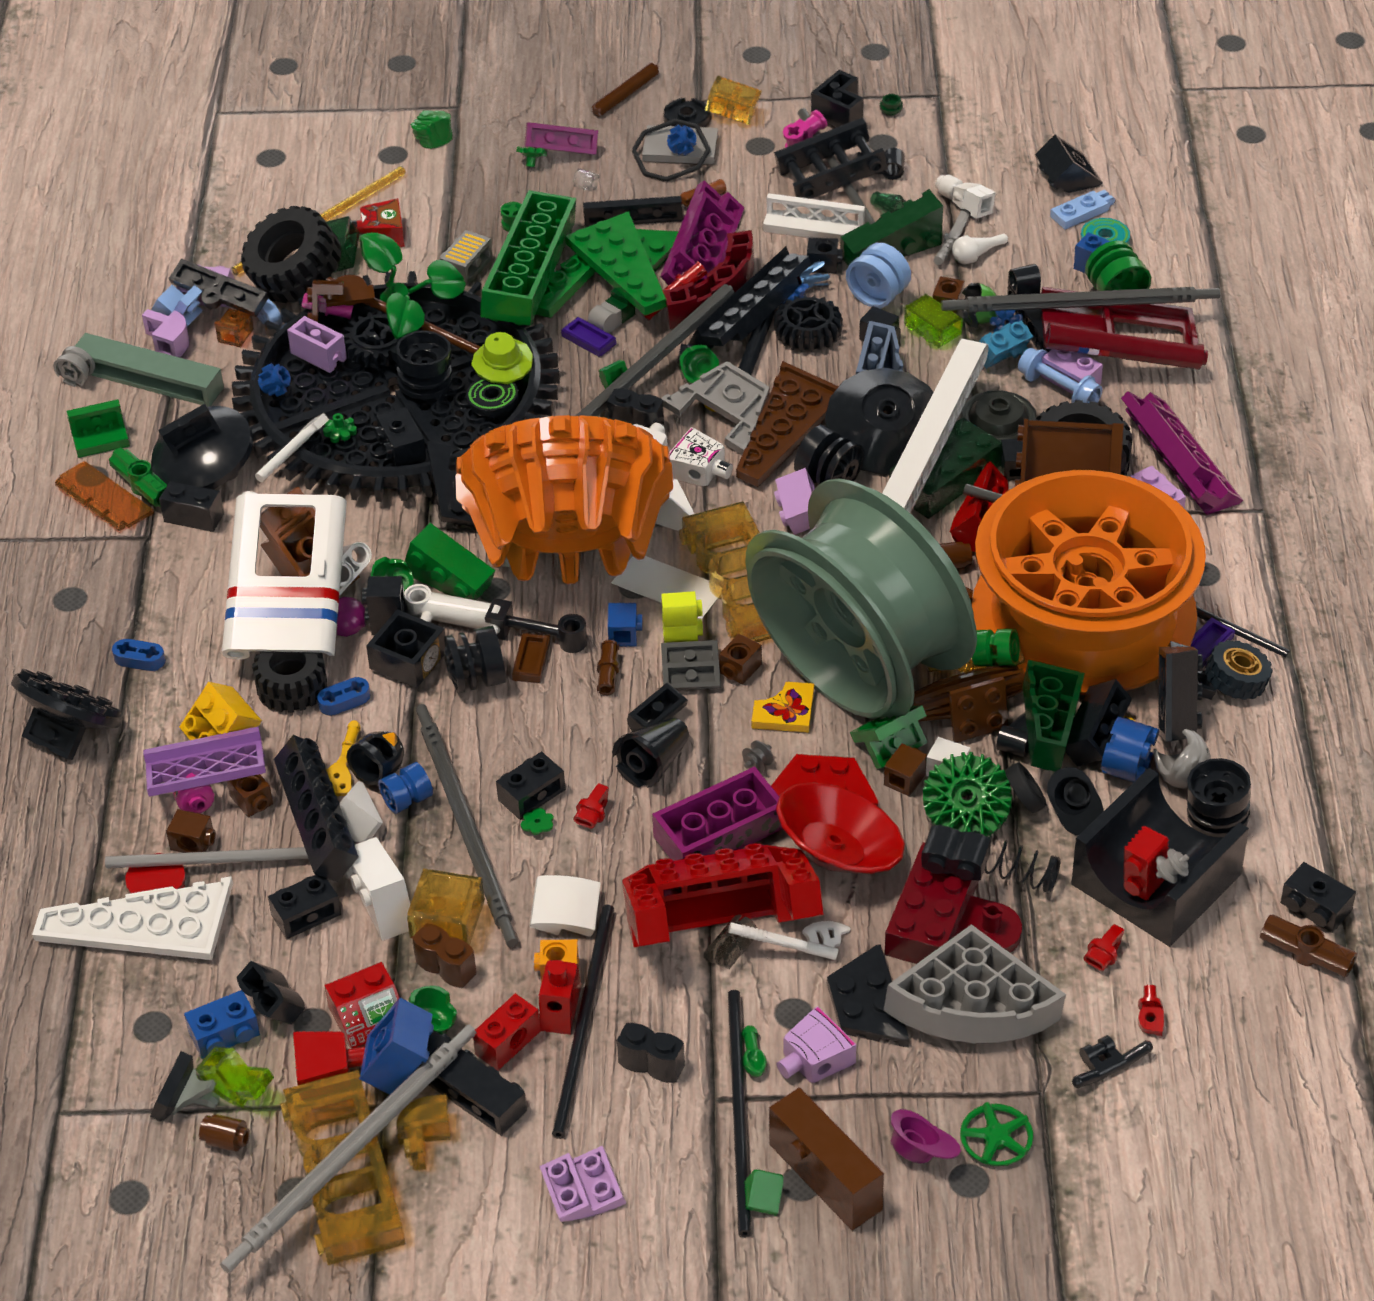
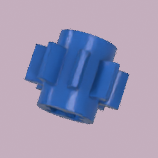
M677 125L670 129L671 134L668 135L667 144L673 153L678 155L683 153L686 156L694 151L693 146L696 145L697 137L693 129L685 125L682 127Z
M272 363L263 367V372L259 374L258 378L261 390L269 394V396L275 394L277 397L286 393V387L290 386L291 381L288 370L280 366V364L274 366Z

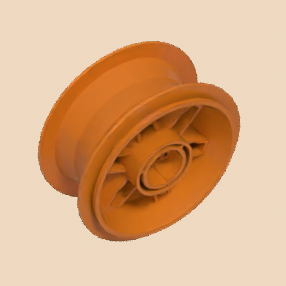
M1070 470L1038 476L1015 486L998 498L984 514L978 527L975 541L976 560L981 573L974 588L972 598L976 630L992 629L996 633L997 629L1015 628L1020 641L1018 669L1022 668L1026 672L1028 660H1033L1083 672L1085 675L1080 695H1085L1089 686L1117 679L1125 691H1128L1159 678V647H1167L1170 641L1191 646L1197 624V609L1193 594L1204 574L1205 545L1199 527L1191 515L1180 503L1165 492L1146 482L1113 472Z

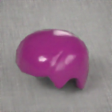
M343 596L339 598L336 635L348 637L358 633L361 628L366 626L365 607L356 598Z

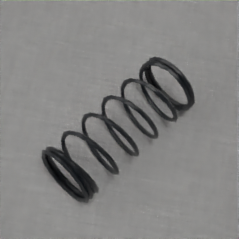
M1007 840L1004 841L1001 854L994 867L989 872L985 867L984 871L988 875L999 864L1001 879L1008 878L1015 868L1014 877L1018 885L1023 883L1030 874L1032 889L1038 888L1043 882V892L1048 894L1052 891L1056 882L1061 859L1051 855L1047 869L1035 887L1033 886V872L1038 850L1035 851L1032 863L1020 882L1017 879V871L1023 845H1020L1015 862L1006 876H1002V862L1008 843Z

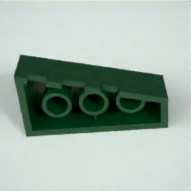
M928 189L922 193L923 197L915 201L910 199L902 203L903 207L893 213L887 211L881 214V217L872 224L867 222L840 236V249H843V261L849 266L857 257L861 256L864 250L874 243H886L897 249L904 257L942 245V203Z

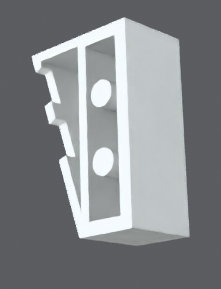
M377 837L355 844L354 846L359 857L345 873L347 879H351L355 892L359 893L381 940L384 941L416 929L405 880Z

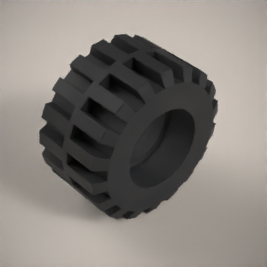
M260 652L254 658L255 663L252 664L257 695L262 703H266V707L269 709L276 708L277 712L288 710V713H294V710L298 709L300 711L306 710L307 706L312 707L317 704L318 693L327 688L323 654L320 652Z

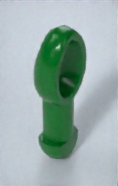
M748 1025L742 1031V1038L745 1040L746 1046L743 1066L751 1076L760 1077L766 1069L767 1060L765 1054L758 1048L757 1029L752 1025Z

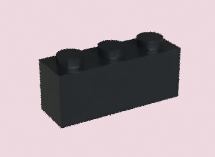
M1117 679L1089 686L1074 717L1065 751L1076 766L1102 760L1106 744L1110 742L1113 735L1110 732L1118 717L1124 718L1132 698Z

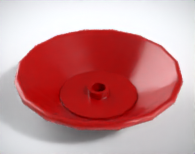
M817 782L795 784L780 794L776 812L781 827L804 854L818 866L835 872L873 874L890 871L902 861L905 842L899 827L884 810L865 797L839 786Z

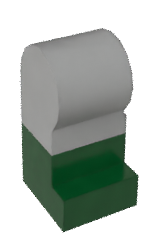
M614 288L611 290L610 298L591 310L588 322L610 333L636 315L635 306Z

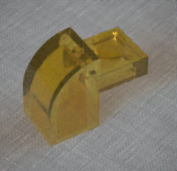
M447 1095L415 1099L398 1115L396 1129L399 1145L404 1144L405 1158L412 1159L413 1171L426 1169L425 1142L451 1140Z

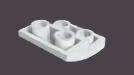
M538 876L535 883L529 927L559 935L561 929L591 937L595 931L601 882L571 876Z

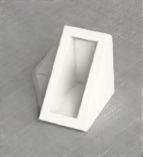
M674 479L673 490L669 493V499L660 507L656 524L689 535L695 534V514L678 480Z
M358 781L340 802V808L353 841L363 842L374 836L383 824V821L363 782Z

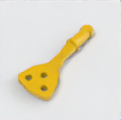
M357 720L350 721L347 726V733L342 742L341 756L337 762L326 769L336 796H346L352 789V777L347 768L348 761L346 756L348 749L356 742L358 733L361 730L360 723Z

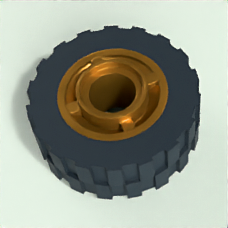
M1226 640L1225 642L1218 643L1213 648L1205 666V675H1207V679L1213 684V687L1220 690L1221 693L1232 696L1235 699L1247 700L1256 699L1257 696L1262 695L1271 678L1273 668H1271L1272 664L1267 659V656L1261 653L1258 648H1254L1250 644L1242 643L1241 641Z

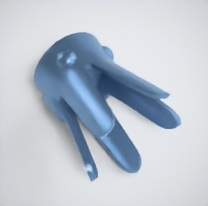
M818 261L797 277L799 285L808 283L809 288L829 285L827 283L813 284L828 280L830 278L828 274L817 273L810 275L823 267L825 262Z

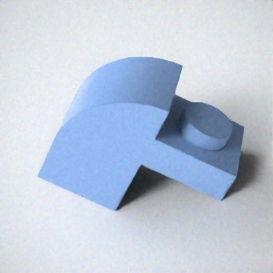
M171 285L156 300L151 310L167 316L174 310L178 311L184 316L188 327L203 311L199 307L200 302L198 301L202 291L194 285L184 295L174 285Z

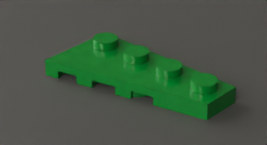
M577 254L560 264L561 269L554 271L536 315L552 318L596 271Z

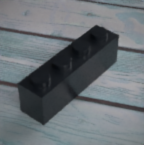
M433 1030L431 1035H429L427 1045L429 1057L443 1043H449L451 1038L446 1034H439ZM460 1049L457 1052L458 1056L429 1086L502 1136L527 1112L525 1092L517 1083H510L503 1078L494 1067H487L478 1061L471 1051ZM422 1061V1063L415 1070H417L424 1062Z

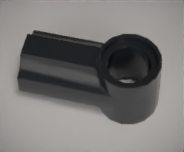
M889 148L885 151L888 169L876 174H883L887 179L896 180L901 178L904 173L905 155L899 148ZM861 152L857 153V158L863 156Z

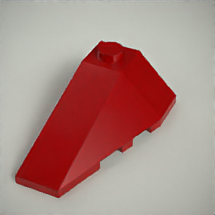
M991 461L985 465L973 485L999 494L1009 491L1008 480ZM967 495L954 516L949 531L954 541H962L964 544L969 543L972 552H976L975 541L978 527L984 514L993 503Z

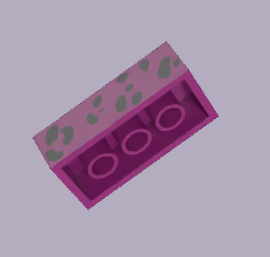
M754 766L653 813V837L673 861L685 859L687 855L694 853L704 856L715 854V851L729 848L733 851L739 850L746 845L753 844L783 830L776 812L779 796Z

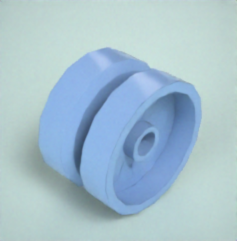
M874 243L848 266L846 281L849 289L859 301L869 307L875 306L881 309L888 306L895 299L896 295L900 294L911 281V270L908 262L897 249L886 243Z

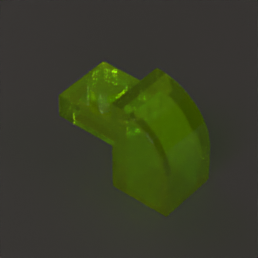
M214 1047L195 1069L204 1081L213 1079L216 1082L213 1090L215 1094L238 1107H243L248 1100H256L262 1096L274 1078L268 1068L247 1066L234 1048Z

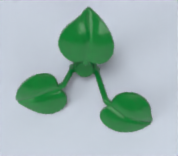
M365 233L360 236L363 255L367 264L379 273H387L391 270L389 280L386 282L388 288L381 294L380 300L386 302L387 318L395 339L417 331L424 323L425 317L421 306L416 301L409 300L411 293L428 284H431L433 294L441 299H453L464 291L466 287L464 277L455 266L445 260L433 261L427 268V275L430 279L410 289H407L403 283H394L397 271L395 265L399 264L403 259L398 244L390 237L380 233Z

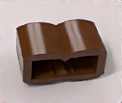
M426 923L412 937L417 964L430 973L439 974L449 985L464 988L477 974L472 947L461 939L449 937L443 928Z

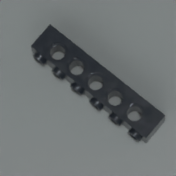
M292 735L273 760L313 873L339 882L359 856L348 830L347 822L342 814L340 803L332 787V782L326 771L318 745L309 738L303 739Z

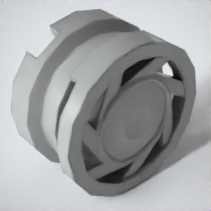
M68 346L64 349L62 355L56 359L53 367L58 377L61 375L65 379L64 383L76 387L77 384L82 386L87 381L88 376L94 372L95 362L85 350L76 346Z

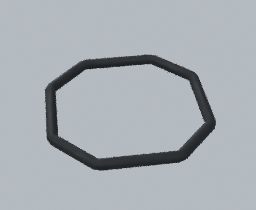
M673 119L642 131L632 148V153L643 175L662 181H670L699 170L710 153V146L699 125ZM673 124L685 125L696 129L706 149L696 166L667 177L646 171L636 151L646 134Z

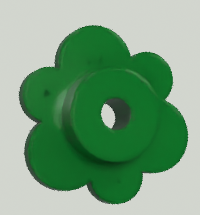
M537 808L532 813L528 812L523 815L524 820L521 822V829L523 831H531L533 835H538L553 829V815L546 813L542 808Z

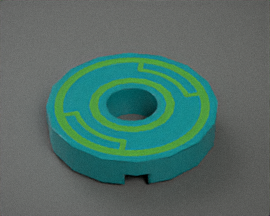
M1112 218L1092 219L1085 223L1081 229V239L1089 232L1099 237L1107 236L1109 238L1104 239L1110 242L1114 240L1125 241L1128 244L1130 242V230L1121 221Z

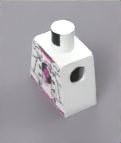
M691 427L670 451L673 479L704 487L716 475L728 479L732 474L733 465L725 462L723 444Z

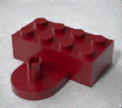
M922 842L886 929L884 955L917 964L971 924L1009 953L1013 952L1018 947L1022 936V922L1019 915L1007 905L973 896L979 880L965 881L951 873L934 874L923 868L922 851L925 842Z

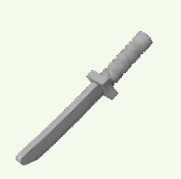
M961 209L949 234L945 233L944 244L934 258L936 265H942L952 250L953 243L959 238L968 221L970 211Z

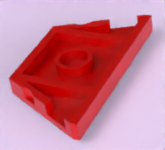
M796 754L771 785L778 796L795 784L817 782L835 785L859 794L878 806L876 795L856 759L853 757Z

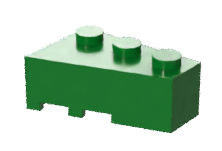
M429 523L410 542L405 562L408 564L414 579L447 595L477 600L488 589L496 571L432 523Z

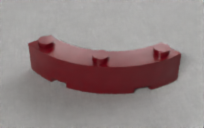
M752 230L727 233L728 246L726 257L723 262L719 263L707 274L705 280L696 285L691 282L680 287L664 290L666 315L670 330L679 325L724 284L732 286L735 293L753 276L755 260Z

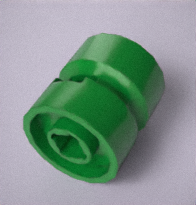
M1015 628L997 629L996 633L992 629L976 630L977 644L975 653L972 656L973 664L976 667L993 666L995 662L999 666L1018 664L1020 641Z

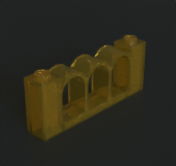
M744 502L682 517V529H679L682 545H687L691 555L696 554L697 566L701 571L708 574L711 593L722 600L723 618L727 621L725 626L728 636L735 638L739 633L755 642L772 639L763 625L754 603H735L738 600L751 597L747 574L734 578L722 577L723 575L746 569L745 559L748 544L755 535L760 533ZM741 541L745 544V546L723 552L709 551Z
M359 1070L283 1089L286 1102L280 1103L284 1122H291L297 1149L303 1157L305 1177L351 1133L348 1132L325 1139L314 1140L306 1137L312 1129L354 1117L357 1118L359 1125L371 1114L362 1081L359 1079ZM377 1135L356 1154L366 1153L370 1166L335 1175L313 1196V1207L320 1232L314 1235L318 1254L325 1253L328 1265L406 1245L402 1222ZM375 1189L380 1200V1204L346 1213L333 1214L325 1210L333 1201Z

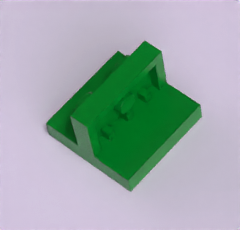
M119 399L67 410V418L78 458L130 446Z
M922 705L912 706L906 715H901L897 718L895 716L882 719L880 717L875 718L851 731L850 735L854 743H865L875 768H882L902 743L916 749L928 743L918 720L927 715Z

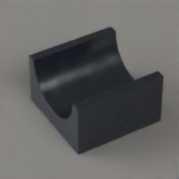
M1148 768L1076 837L1071 885L1171 947L1241 875L1249 828L1238 822L1224 837L1209 836L1193 829L1179 818L1167 803L1160 788L1159 773ZM1143 826L1166 836L1169 839V849H1174L1182 855L1187 854L1189 860H1187L1188 875L1184 877L1177 874L1178 880L1174 884L1164 880L1147 900L1131 895L1123 886L1124 846H1128V842H1131V838H1135V834H1138V831Z

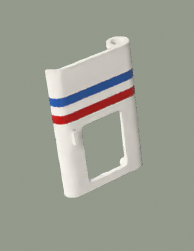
M253 491L243 492L242 495L236 497L222 655L224 657L236 660L246 659L250 657V651L326 653L329 656H335L347 505L345 498L337 495L258 494ZM264 507H313L316 509L311 572L308 576L256 575L261 510Z

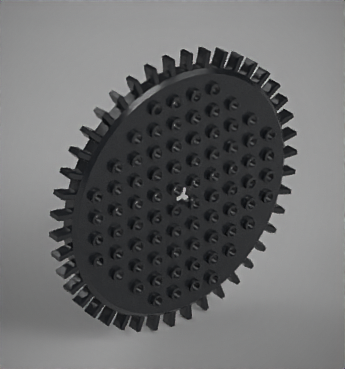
M410 271L407 283H403L407 289L419 284L417 283L415 271ZM391 272L386 273L385 284L373 285L375 298L380 300L381 294L388 288L386 282L389 280ZM364 275L363 279L365 280L366 284L372 285V281L369 278V276ZM478 281L469 291L464 290L453 299L436 297L432 292L431 284L409 295V300L416 301L421 306L425 317L424 321L480 347L485 343L486 338L490 334L496 332L507 333L514 339L528 345L533 354L532 369L521 380L514 382L519 394L518 404L508 413L507 410L501 412V416L483 417L471 411V407H468L466 399L467 389L470 385L482 378L478 376L471 365L474 355L450 344L452 385L444 395L427 400L411 398L403 394L401 390H395L396 395L391 394L389 387L396 384L398 386L397 362L390 361L389 366L383 363L379 367H375V364L370 363L366 367L364 361L357 364L355 358L349 359L348 353H346L347 359L343 362L338 360L337 366L329 373L291 354L287 330L303 316L308 317V313H312L311 309L302 307L303 297H300L298 299L301 311L299 314L295 315L285 308L280 310L282 322L285 323L283 326L268 320L264 323L266 335L270 336V339L255 334L251 337L253 349L261 352L242 350L243 364L251 366H235L236 379L241 381H232L233 409L241 412L249 423L253 433V441L259 440L253 443L255 456L259 458L273 450L275 451L267 456L268 462L315 417L324 413L329 420H333V415L340 413L343 415L344 420L347 418L354 419L357 433L354 436L350 435L351 438L345 441L340 437L338 443L331 442L330 437H326L323 434L325 424L314 432L304 444L282 463L289 462L284 467L286 480L291 481L304 471L307 473L304 476L305 487L308 490H311L320 479L327 481L328 495H334L340 484L350 487L351 500L357 501L362 488H373L376 502H382L384 489L397 488L401 501H407L408 487L422 485V491L426 498L432 497V483H434L430 470L429 455H427L426 451L428 441L452 445L448 470L456 471L457 457H461L467 449H470V445L480 436L489 433L493 429L510 425L514 422L544 418L534 415V413L547 416L553 415V401L542 400H558L559 397L558 385H551L560 384L559 369H551L558 368L557 353H551L553 352L552 338H545L544 325L542 323L526 328L530 325H517L513 322L493 321L489 318L481 317L482 284ZM358 303L353 305L350 320L331 314L325 316V313L319 312V323L343 335L345 334L344 328L350 327V321L358 322V316L365 318L369 312L372 315H377L379 310L364 303ZM271 363L274 366L280 364V366L285 367L291 377L290 386L286 387L287 392L278 397L275 394L269 396V394L264 393L258 384L259 374L263 372L262 368ZM407 407L424 438L426 459L404 466H395L391 458L387 459L383 449V442L379 443L375 436L374 427H378L376 416Z

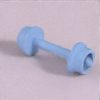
M1028 348L1022 354L1018 363V370L1024 374L1026 380L1030 382L1035 381L1042 374L1073 391L1071 403H1074L1075 400H1083V403H1090V401L1098 403L1103 389L1102 386L1096 383L1094 377L1090 375L1085 376L1079 383L1042 363V357L1048 353L1043 349Z

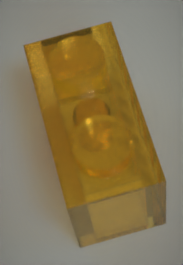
M717 76L710 90L705 110L750 125L757 110L762 91Z

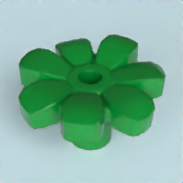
M517 147L516 152L522 153L526 157V167H535L536 158L541 156L547 157V152L543 148Z
M337 413L333 415V420H328L325 423L323 434L326 437H330L331 442L338 443L340 437L345 441L351 438L350 435H356L357 427L354 426L353 418L344 420L343 415Z

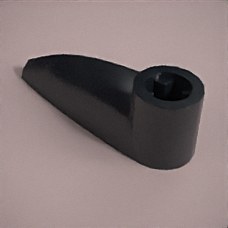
M1025 712L1009 726L1003 725L1001 727L996 743L998 751L1021 757L1028 756L1029 744Z

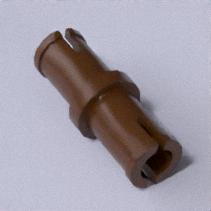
M605 640L601 644V660L597 663V672L599 673L597 691L602 695H611L615 692V678L619 673V663L617 662L619 644L614 640Z

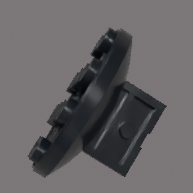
M204 403L158 430L161 436L153 448L151 457L152 470L167 485L170 481L214 490L228 480L235 479L240 469L248 460L253 447L252 429L245 417L238 411L224 406L207 407Z
M21 669L20 673L14 675L11 685L34 707L22 737L40 746L49 748V751L65 759L73 760L86 728L108 729L120 727L123 720L121 710L112 707L113 702L101 696L96 698L90 696V690L79 685H74L73 687L62 682L52 681L53 677L40 671L34 673L27 669Z

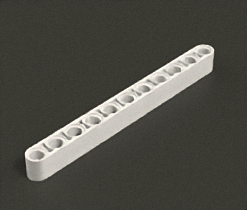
M967 339L960 340L882 493L897 502L909 513H911L985 365L988 355V344Z

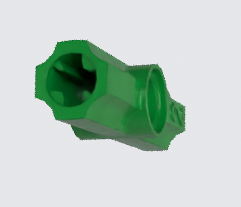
M120 447L114 450L109 458L110 466L130 484L134 494L144 496L154 507L159 506L161 508L159 498L167 484L152 471L150 463L146 460H139L128 449Z

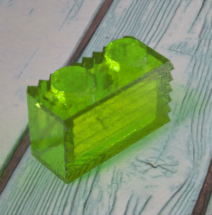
M926 293L905 306L904 323L907 328L915 330L928 343H933L937 348L942 347L962 334L963 318L953 311H942L941 303Z

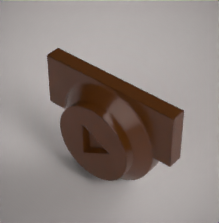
M343 275L335 281H344V294L339 295L338 299H326V306H351L358 303L374 302L373 285H367L360 276Z

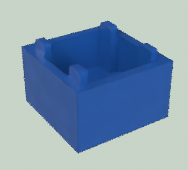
M399 998L367 1035L359 1079L391 1095L415 1071L422 1061L426 1062L429 1059L427 1045L429 1035H431L434 1028L433 1024H431L432 1014Z

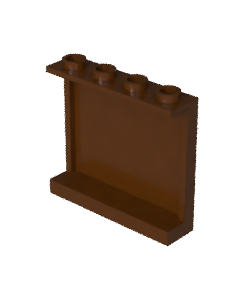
M1024 419V425H1018L1017 441H1023L1022 452H1017L1016 468L1021 469V480L1015 479V486L1038 476L1070 470H1096L1121 474L1124 424H1093Z

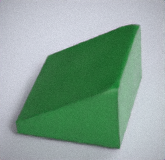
M759 1169L753 1170L745 1180L746 1209L776 1216L779 1211L782 1194L783 1175Z

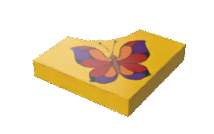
M785 682L783 689L776 696L766 700H754L751 728L809 733L814 683Z

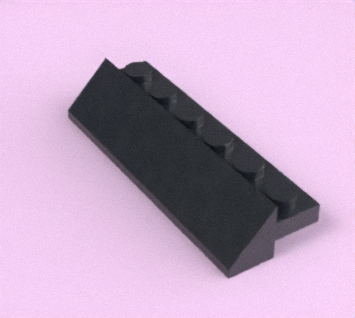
M785 246L697 327L689 343L693 345H706L711 350L714 346H724L730 340L742 341L800 286L797 277L811 265L809 256L797 255L796 253L789 254Z

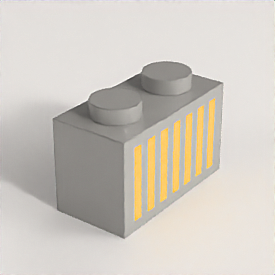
M465 230L459 238L454 240L447 251L441 254L439 260L448 261L455 266L464 277L466 286H468L493 258L491 238Z

